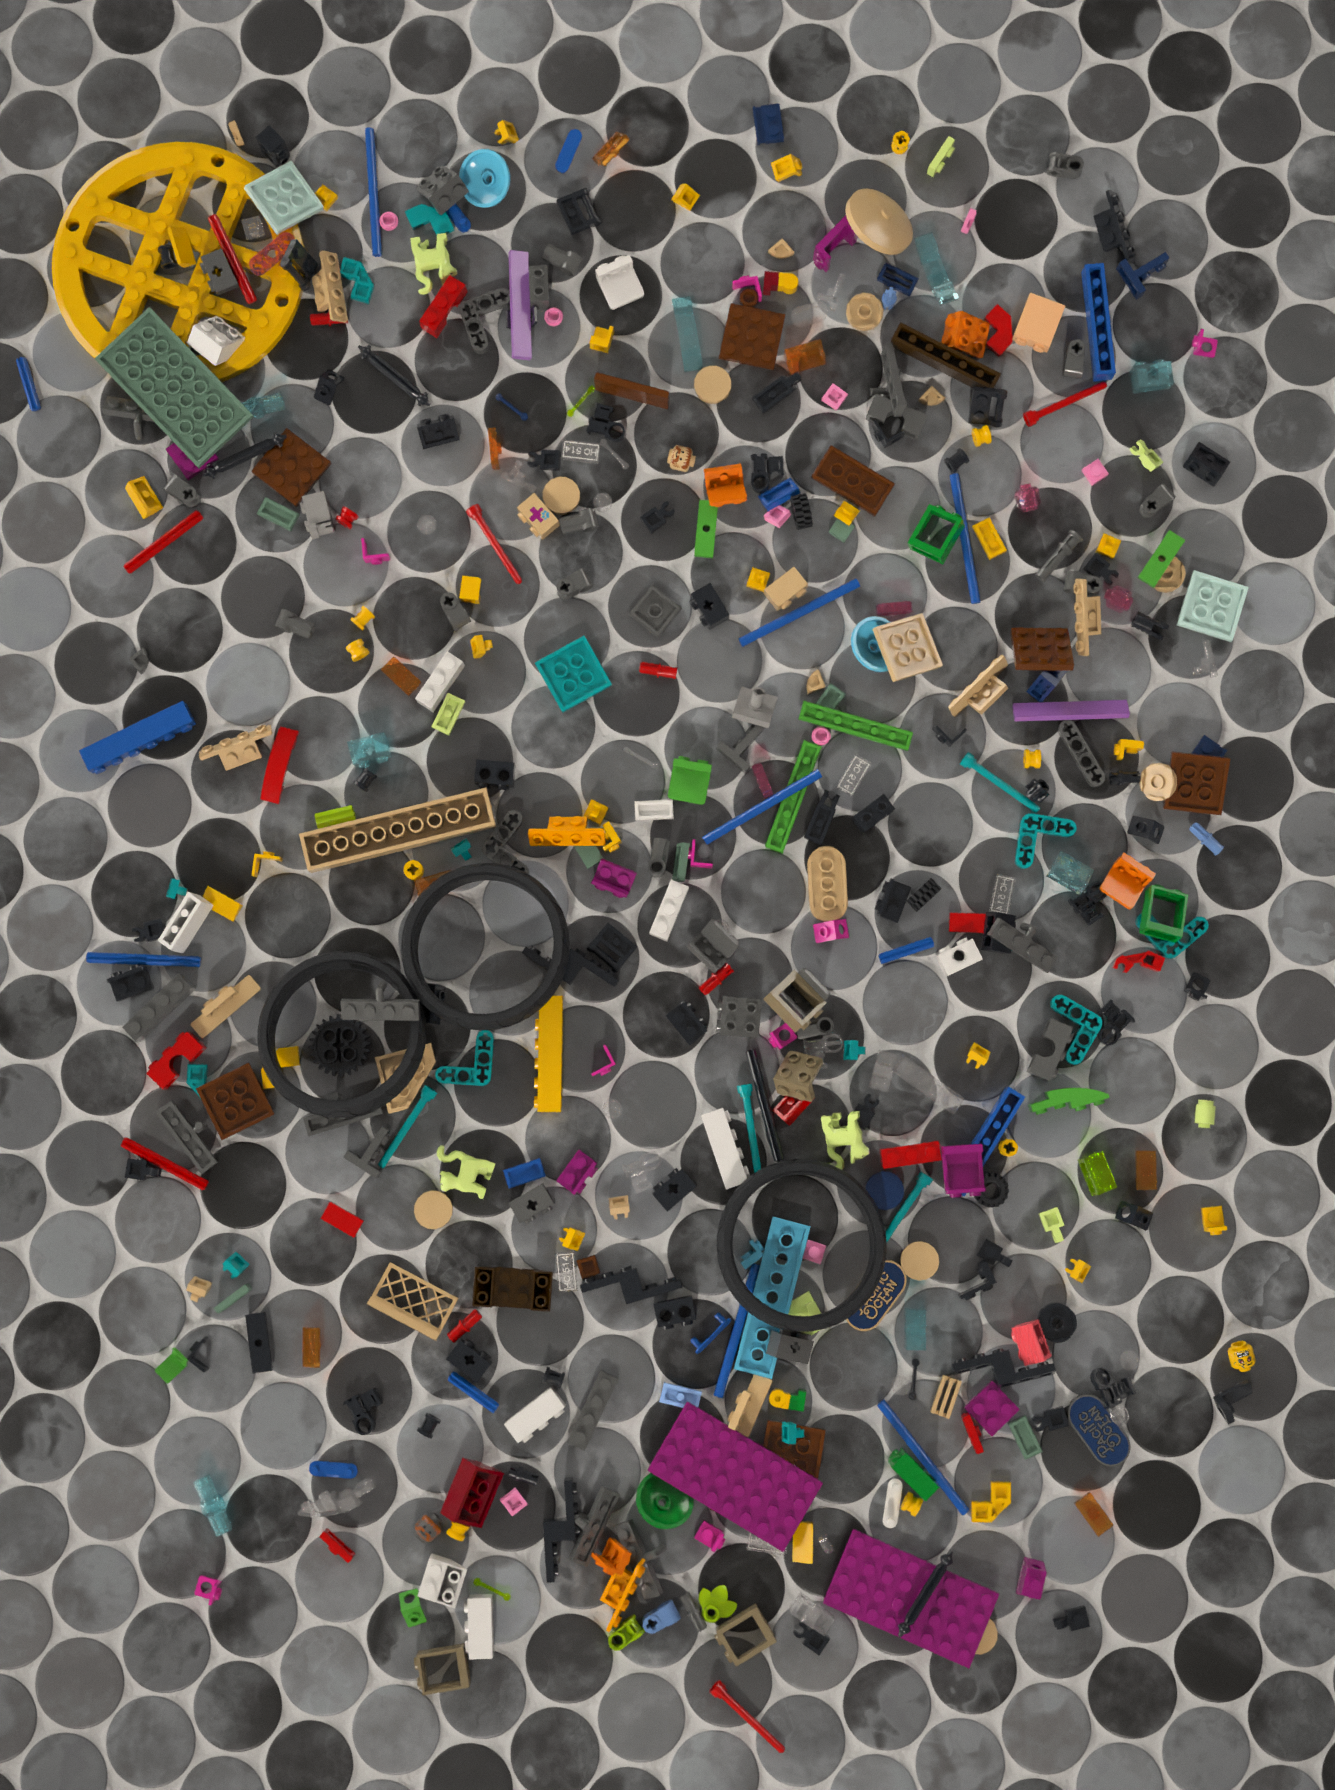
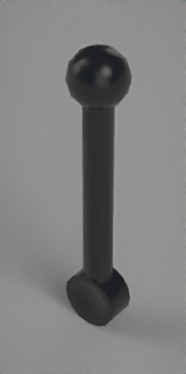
M918 1359L912 1360L913 1375L911 1393L909 1394V1399L911 1400L916 1399L917 1366L920 1364Z

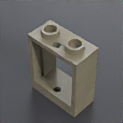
M795 969L763 999L795 1033L800 1028L804 1031L812 1023L810 1019L812 1017L816 1019L824 1011L822 1007L826 1004ZM790 984L814 1007L803 1019L779 996Z
M756 1603L715 1627L717 1634L714 1636L720 1646L724 1645L727 1650L724 1652L730 1663L734 1662L736 1667L777 1642L776 1636ZM753 1616L766 1640L737 1657L724 1632Z
M465 1643L420 1650L414 1658L415 1670H419L420 1676L417 1678V1685L419 1690L422 1689V1695L469 1688L471 1685ZM456 1652L460 1680L429 1685L425 1657Z

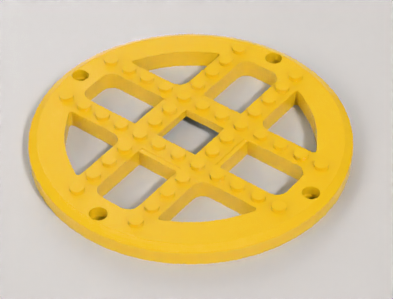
M168 142L142 147L124 154L101 168L82 186L67 207L55 237L52 254V278L56 300L67 326L81 346L93 358L98 356L143 313L148 299L178 310L171 330L187 347H189L187 342L193 325L198 324L199 320L204 317L212 318L218 316L227 324L246 330L241 334L245 337L244 341L227 361L215 366L202 355L197 356L221 382L230 380L247 371L276 346L289 328L298 310L303 293L298 286L299 283L287 270L280 266V262L291 240L297 239L304 247L300 228L296 224L277 235L267 222L274 243L275 258L231 242L246 201L248 199L252 201L244 187L248 183L262 177L265 173L242 157L218 147L194 142ZM218 161L224 162L222 166L215 167ZM173 173L160 207L154 213H147L113 201L127 189L142 181ZM206 176L227 184L216 215H218L243 270L272 282L266 301L260 309H251L213 295L214 292L211 291L207 281L210 280L208 273L204 274L199 264L202 263L201 256L221 249V246L212 227L210 231L179 221L193 185L199 177ZM105 221L144 235L132 266L86 248L96 223ZM74 225H79L78 230L71 231ZM168 227L185 228L192 251L201 253L188 286L155 274L161 261L158 247L167 245L168 242L171 243L167 230ZM215 269V274L217 277H220V272L222 271ZM83 272L126 288L109 332L96 319L89 305L83 283ZM280 301H288L286 306L279 307Z

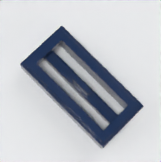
M886 262L877 278L878 282L893 287V289L909 297L919 278ZM886 269L905 279L912 281L913 283H908L902 280L901 278L886 272Z

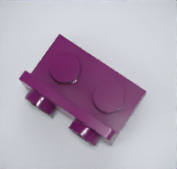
M602 858L591 884L595 885V888L612 892L618 898H627L637 872Z
M578 1150L556 1181L573 1195L577 1192L580 1194L587 1185L584 1181L588 1176L592 1178L598 1170L595 1167L597 1162L581 1150Z

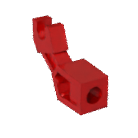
M1149 950L1128 956L1121 955L1115 959L1112 968L1118 969V965L1121 963L1124 965L1123 973H1127L1135 963H1139L1141 967L1160 972L1165 958ZM1146 956L1153 957L1150 965L1143 961Z

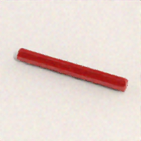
M214 214L208 217V221L247 303L252 304L256 302L255 293L218 215Z
M195 510L123 565L125 570L129 574L134 572L203 519L201 513Z
M129 1138L123 1139L121 1147L201 1190H205L208 1186V1180Z

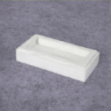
M673 799L634 801L636 821L674 819Z

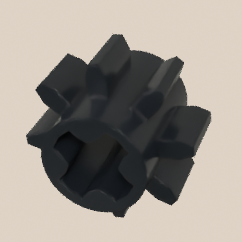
M1034 778L1025 786L1028 789L1026 796L1032 802L1038 800L1041 803L1050 795L1047 792L1049 786L1042 779L1037 781Z

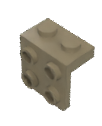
M789 1051L773 1078L777 1093L782 1096H790L802 1101L812 1102L815 1097L812 1083L823 1065V1059Z

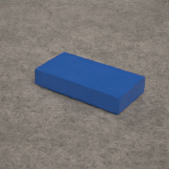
M790 477L760 494L758 498L766 510L770 511L789 500L791 496L800 494V490Z
M540 1158L503 1170L509 1189L546 1177Z

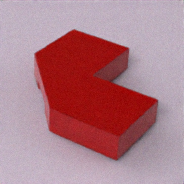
M997 304L985 316L984 320L997 331L986 342V346L1000 357L1012 344L1011 316Z

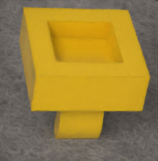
M505 120L497 123L499 129L495 130L494 133L498 136L502 135V138L498 140L499 144H506L507 142L514 144L519 141L513 123Z
M324 184L315 192V195L324 206L323 210L326 212L338 199L337 194Z
M1104 533L1095 552L1113 559L1121 540Z
M752 567L746 587L764 592L770 573Z
M475 635L470 640L474 659L481 658L486 651L493 648L492 641H483L482 635Z
M591 799L583 817H587L588 820L601 825L609 807Z
M974 1042L970 1047L966 1063L973 1059L977 1061L975 1068L978 1069L981 1064L983 1066L986 1064L991 1052Z
M564 1228L563 1230L567 1232L565 1239L559 1238L563 1242L562 1246L578 1251L585 1233L574 1228Z
M1070 1259L1075 1264L1073 1270L1066 1268L1065 1271L1071 1274L1070 1277L1083 1283L1091 1266L1080 1259L1078 1261Z

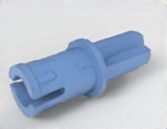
M889 287V290H885L882 295V306L885 310L887 307L888 310L892 309L897 300L896 291L893 290V287Z
M1198 822L1190 826L1189 830L1201 841L1200 844H1204L1215 856L1223 850L1224 846Z

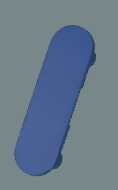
M573 129L568 133L558 156L555 167L561 173H565L569 169L580 144L582 134L579 130Z
M455 203L446 213L460 232H468L471 228V223Z
M718 1312L714 1317L721 1325L703 1343L696 1337L691 1339L690 1342L697 1348L695 1353L699 1354L731 1322V1318L725 1319Z
M314 1461L309 1466V1471L314 1476L352 1479L358 1473L356 1465L352 1463Z

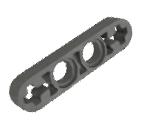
M1071 720L1062 721L1058 726L1060 737L1087 783L1091 787H1099L1105 781V775L1076 724ZM1064 724L1066 726H1071V729L1069 730L1071 735H1073L1074 733L1077 735L1071 738L1069 741L1067 740V738L1070 737L1069 733L1067 731L1063 732L1062 730L1064 728ZM1072 741H1080L1082 744L1081 749L1074 750L1071 746ZM1082 757H1089L1091 759L1089 767H1084L1081 764ZM1094 766L1096 769L1093 770V773L1095 776H1100V778L1098 779L1099 783L1091 780V778H1093V774L1091 772H1089L1088 774L1086 772Z

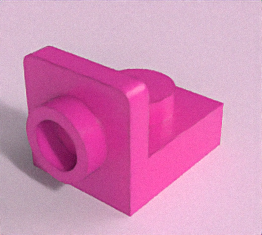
M703 1520L694 1536L696 1540L711 1548L713 1552L717 1548L721 1549L726 1540L723 1538L724 1531Z

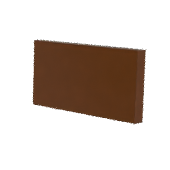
M598 372L595 374L596 391L668 410L669 391Z
M832 445L811 476L813 480L873 516L877 515L895 486V483Z

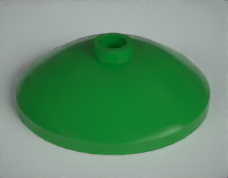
M652 1473L648 1474L640 1482L636 1492V1504L641 1516L654 1527L660 1529L677 1528L686 1522L693 1511L694 1498ZM659 1501H662L664 1506H660Z

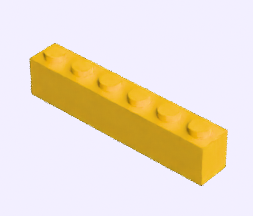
M552 996L539 1010V1019H535V1031H539V1038H535V1050H538V1058H535V1069H538V1077H534V1089H538V1096H534V1108H537V1112H562L563 996Z

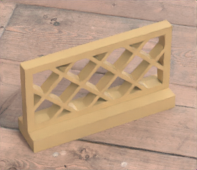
M390 1262L367 1304L437 1341L459 1298ZM391 1268L399 1272L401 1279L390 1283L388 1274ZM414 1279L417 1282L418 1289L407 1292L404 1281ZM402 1282L405 1293L394 1296L391 1285ZM389 1286L392 1297L382 1299L377 1296L381 1288ZM431 1288L434 1291L435 1298L424 1301L421 1290ZM419 1291L422 1302L411 1305L408 1294ZM406 1295L409 1306L397 1307L395 1298ZM448 1297L453 1300L449 1308L441 1310L438 1299ZM393 1299L394 1304L388 1302V1300ZM436 1300L439 1311L428 1314L425 1303ZM423 1304L426 1315L421 1317L414 1316L412 1307ZM447 1311L445 1317H443L442 1312ZM440 1313L442 1322L439 1328L431 1325L429 1316Z

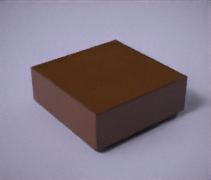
M595 1255L576 1260L582 1279L600 1274Z

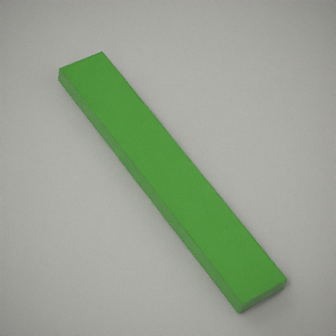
M803 701L798 718L801 721L905 751L909 750L913 735L911 731L807 701Z
M806 740L803 741L787 787L813 772L822 746ZM807 786L781 801L765 845L766 848L783 854Z

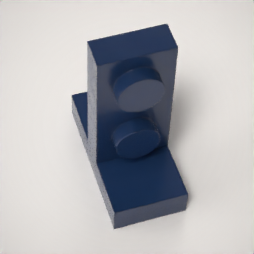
M1164 252L1135 271L1126 259L1119 262L1116 270L1136 300L1142 297L1146 291L1141 282L1146 281L1151 276V273L1155 271L1158 273L1165 269L1169 256Z
M1044 670L1026 692L1037 701L1043 702L1067 671Z

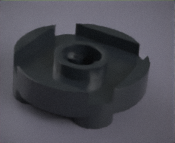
M1050 1303L1039 1311L1037 1319L1041 1324L1045 1339L1054 1343H1061L1071 1338L1077 1328V1319L1074 1312L1068 1306L1061 1303ZM1055 1317H1058V1320H1062L1059 1328L1052 1325Z

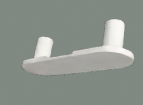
M896 1478L889 1481L883 1514V1524L887 1528L895 1527L898 1521L903 1485Z

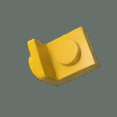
M792 154L771 163L775 179L778 182L793 175H802V163L799 158Z
M1120 739L1114 746V755H1117L1116 760L1123 759L1124 750H1126V753L1137 754L1138 751L1144 749V741Z
M608 821L602 826L605 830L606 840L611 839L612 842L605 845L603 849L605 852L609 851L611 853L617 850L622 842Z
M1222 1206L1201 1208L1205 1232H1210V1235H1220L1223 1230H1227V1226L1224 1225Z

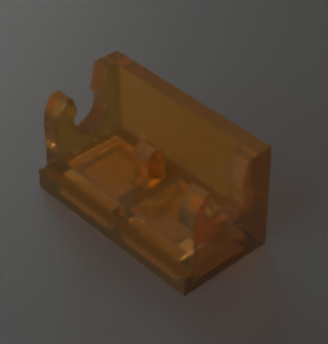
M821 339L784 350V358L790 375L826 364V356Z

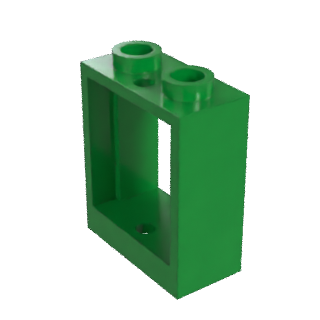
M929 504L908 541L910 550L943 565L965 527L962 516L955 512H952V514L946 512L939 505L933 506ZM932 515L954 524L941 549L919 540Z
M1158 884L1151 885L1145 890L1139 933L1173 943L1183 937L1188 894H1184L1177 889H1166ZM1153 898L1176 904L1173 927L1150 921Z
M902 1447L900 1450L895 1449L890 1454L888 1462L891 1468L926 1502L939 1488L935 1480Z

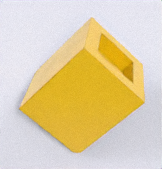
M610 326L609 330L596 327L594 335H591L589 342L590 349L608 353L614 335V327Z
M462 576L459 596L461 602L480 604L481 578Z

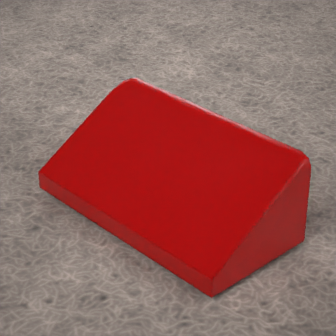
M784 1096L772 1111L790 1126L811 1102Z

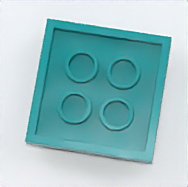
M585 636L535 662L538 671L562 713L612 686Z

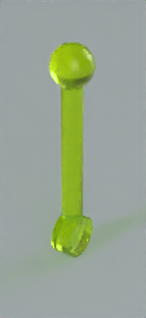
M593 385L588 388L576 405L567 411L569 417L574 415V411L594 391L595 387Z
M478 1577L474 1579L473 1584L475 1586L480 1585L500 1595L505 1601L511 1599L509 1593L504 1594L481 1582V1579Z

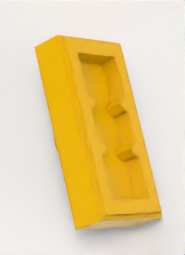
M990 517L972 526L989 560L1007 551Z

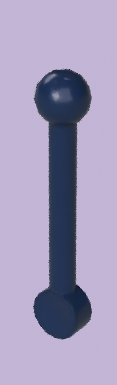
M498 393L496 395V399L502 401L520 415L521 420L526 421L528 419L527 413L519 411L505 400L502 394Z

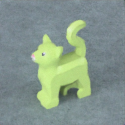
M446 233L437 234L436 248L428 249V240L421 243L420 237L410 238L412 253L415 257V275L417 280L425 284L424 288L418 290L419 294H428L433 286L430 278L424 276L423 272L439 268L438 275L442 286L449 275L452 277L457 275V269L450 264V256L445 247L448 241Z
M860 1111L850 1112L847 1126H840L839 1120L842 1117L841 1112L833 1113L832 1117L821 1116L828 1156L837 1162L835 1167L841 1170L844 1168V1160L835 1153V1147L851 1146V1164L870 1153V1149L862 1141V1130L857 1122V1119L860 1117Z
M439 1146L437 1157L440 1161L445 1163L452 1162L456 1158L461 1160L458 1176L450 1172H440L441 1190L447 1192L455 1188L462 1192H474L478 1194L480 1199H483L486 1188L476 1183L475 1180L478 1174H482L485 1179L490 1180L495 1163L486 1159H476L457 1150L445 1155V1146Z

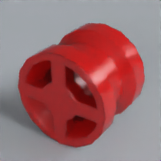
M343 506L341 514L336 516L335 520L344 527L351 529L353 527L352 523L359 516Z

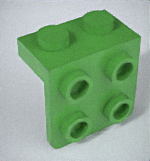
M679 756L678 759L674 758L668 798L699 805L705 804L712 765H709V762L705 760L692 762L689 761L690 758Z

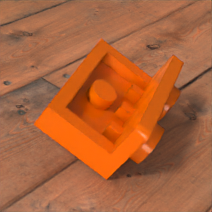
M609 1537L602 1554L592 1552L591 1557L595 1560L596 1565L603 1568L605 1573L613 1576L614 1573L623 1574L630 1562L632 1553L616 1539Z

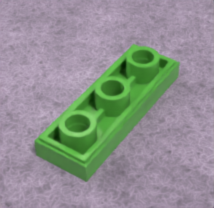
M709 500L699 501L694 557L713 558L718 507L710 506ZM707 527L710 530L708 532L703 531V528Z
M1169 530L1139 574L1138 579L1154 588L1183 545L1185 539ZM1158 557L1163 558V562H1160Z

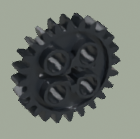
M337 1014L336 1020L333 1016H329V1022L323 1019V1026L316 1025L319 1029L318 1032L312 1031L315 1038H309L311 1042H314V1045L308 1047L314 1050L310 1054L311 1057H316L313 1063H320L318 1069L322 1070L325 1068V1074L330 1073L332 1070V1076L334 1077L337 1075V1072H339L340 1077L344 1076V1072L350 1076L352 1069L358 1072V1065L364 1067L362 1060H369L365 1054L371 1053L367 1046L372 1045V1043L366 1041L371 1036L364 1034L367 1028H360L362 1026L360 1021L355 1024L356 1020H342L340 1014ZM338 1029H341L340 1039H339ZM352 1030L353 1038L346 1040V1032ZM329 1032H333L334 1039L328 1042L326 1035ZM340 1042H341V1043H344V1046H342V1047L340 1048V1049H341V1056H342V1062H341V1063L339 1062V1059H340V1049L336 1047L337 1045L340 1044ZM352 1049L354 1057L348 1060L346 1053ZM330 1051L335 1052V1058L332 1061L327 1059V1054Z

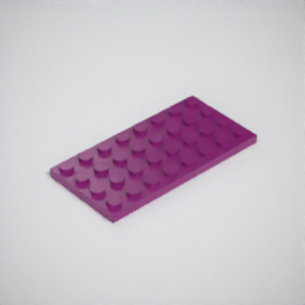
M689 1401L684 1405L647 1471L782 1552L786 1549L823 1484L819 1479L739 1431L728 1428L727 1424Z
M853 1528L824 1597L823 1604L898 1637V1625L904 1622L907 1612L936 1565ZM946 1570L915 1623L910 1625L911 1631L908 1634H904L901 1639L966 1668H970L999 1593Z

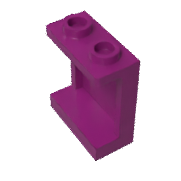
M846 215L815 246L813 261L820 270L823 269L825 272L829 270L831 262L829 254L843 239L851 246L857 242L858 236L852 230Z
M982 1144L941 1146L945 1194H950V1198L962 1197V1193H969L970 1196H981V1192L986 1191L983 1176Z

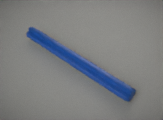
M88 952L86 954V962L200 967L201 957Z

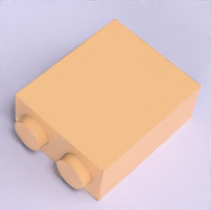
M1030 293L1012 340L1018 345H1027L1033 347L1037 352L1047 353L1065 305Z

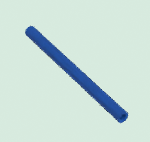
M369 127L365 128L372 256L380 257L382 256L375 135L374 128Z
M955 473L949 476L955 512L962 516L965 525L960 534L970 600L971 604H978L981 601L959 474Z
M855 578L738 638L739 642L744 647L859 588L860 584Z
M818 769L702 836V838L708 845L822 778L821 773Z
M755 1263L751 1265L746 1286L752 1294L760 1265ZM741 1305L738 1309L714 1391V1396L719 1398L724 1396L748 1313Z
M885 1399L879 1402L877 1406L961 1515H965L970 1510Z

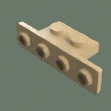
M322 250L319 253L322 269L312 277L317 311L324 313L329 309L331 320L346 323L348 316L338 257L336 253Z
M1078 578L1075 579L1073 587L1076 595V603L1074 605L1077 619L1075 623V631L1077 632L1076 650L1078 655L1089 656V635L1101 634L1100 596L1087 597V580Z
M1001 654L998 658L994 659L990 666L981 672L971 685L964 689L963 693L952 700L948 708L954 717L967 705L982 715L1008 689L1007 685L997 678L1008 666L1005 656Z
M261 725L252 732H242L237 737L223 739L214 746L207 745L199 751V758L204 760L219 754L226 771L262 758L256 740L272 735L271 725Z
M250 975L246 976L235 987L225 986L218 992L219 996L214 1000L211 998L203 1005L204 1009L201 1010L203 1014L195 1019L191 1026L201 1038H205L257 994L261 987Z
M753 1375L748 1389L744 1390L743 1393L740 1392L736 1398L735 1403L737 1407L735 1411H731L727 1421L730 1422L728 1428L737 1430L747 1437L750 1436L773 1382L772 1379Z

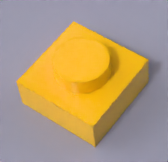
M843 501L834 516L850 526L860 510Z

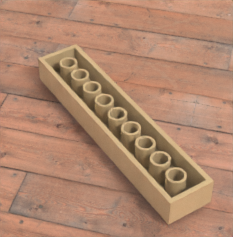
M482 788L300 833L299 836L307 870L310 873H315L496 828L497 826L487 788Z

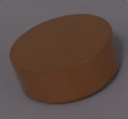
M751 288L744 289L740 293V304L755 307L758 303L757 292Z

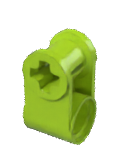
M635 1614L626 1618L617 1628L609 1633L608 1644L612 1650L619 1651L646 1632L635 1619ZM613 1636H621L622 1642L614 1644L612 1642Z

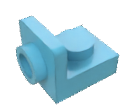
M753 1239L749 1240L755 1251L752 1253L749 1250L742 1256L743 1260L740 1263L745 1269L764 1256L762 1253L764 1248L758 1240L755 1242Z

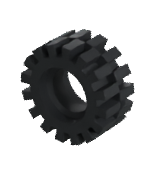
M806 493L791 496L790 502L796 529L801 530L813 527L812 514Z
M930 878L906 902L917 912L942 888Z
M985 1172L983 1174L984 1186L989 1182H993L998 1187V1193L994 1197H987L984 1192H981V1196H975L974 1198L985 1207H998L1008 1198L1009 1185L1000 1174Z

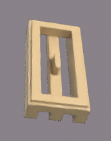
M942 1375L930 1412L949 1419L962 1381ZM948 1380L949 1383L940 1409L936 1410L945 1381ZM956 1383L947 1411L944 1413L952 1385Z

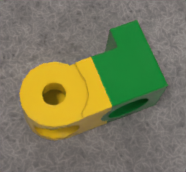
M775 1388L770 1392L769 1401L774 1407L804 1412L806 1390L798 1389V1394L784 1392L780 1388Z

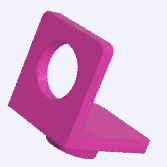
M746 275L732 282L733 290L755 285L758 302H762L758 276L750 277Z
M1201 329L1197 336L1194 335L1193 355L1214 358L1217 339L1203 337L1204 329ZM1203 343H1210L1212 350L1204 352L1201 348Z
M361 538L365 563L379 565L383 561L391 560L388 553L368 555L366 540Z
M693 839L692 848L689 847L688 859H691V867L713 868V864L694 862L696 839Z
M846 919L832 920L813 925L816 943L849 938ZM840 924L843 927V934L839 931Z
M785 1023L769 1033L770 1038L768 1040L774 1049L778 1047L780 1050L797 1039V1036ZM783 1029L790 1032V1038L786 1041L779 1038V1032Z
M603 1045L611 1064L593 1072L592 1076L599 1073L603 1076L611 1072L610 1067L616 1065L606 1045Z
M201 1575L194 1594L210 1599L208 1605H212L221 1596L222 1588H220L222 1581ZM203 1582H209L212 1585L211 1592L204 1593L201 1590Z

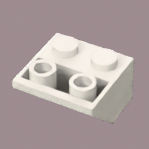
M214 316L193 325L187 344L216 366L227 361L242 344L245 337L238 330L228 325L222 318Z
M432 1553L424 1573L418 1597L455 1608L467 1569L451 1559Z

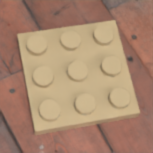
M923 613L872 629L893 682L943 666Z

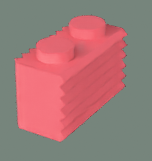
M1038 1319L1021 1323L1011 1328L1012 1339L1017 1343L1019 1349L1018 1356L1023 1361L1024 1366L1044 1362L1051 1357Z

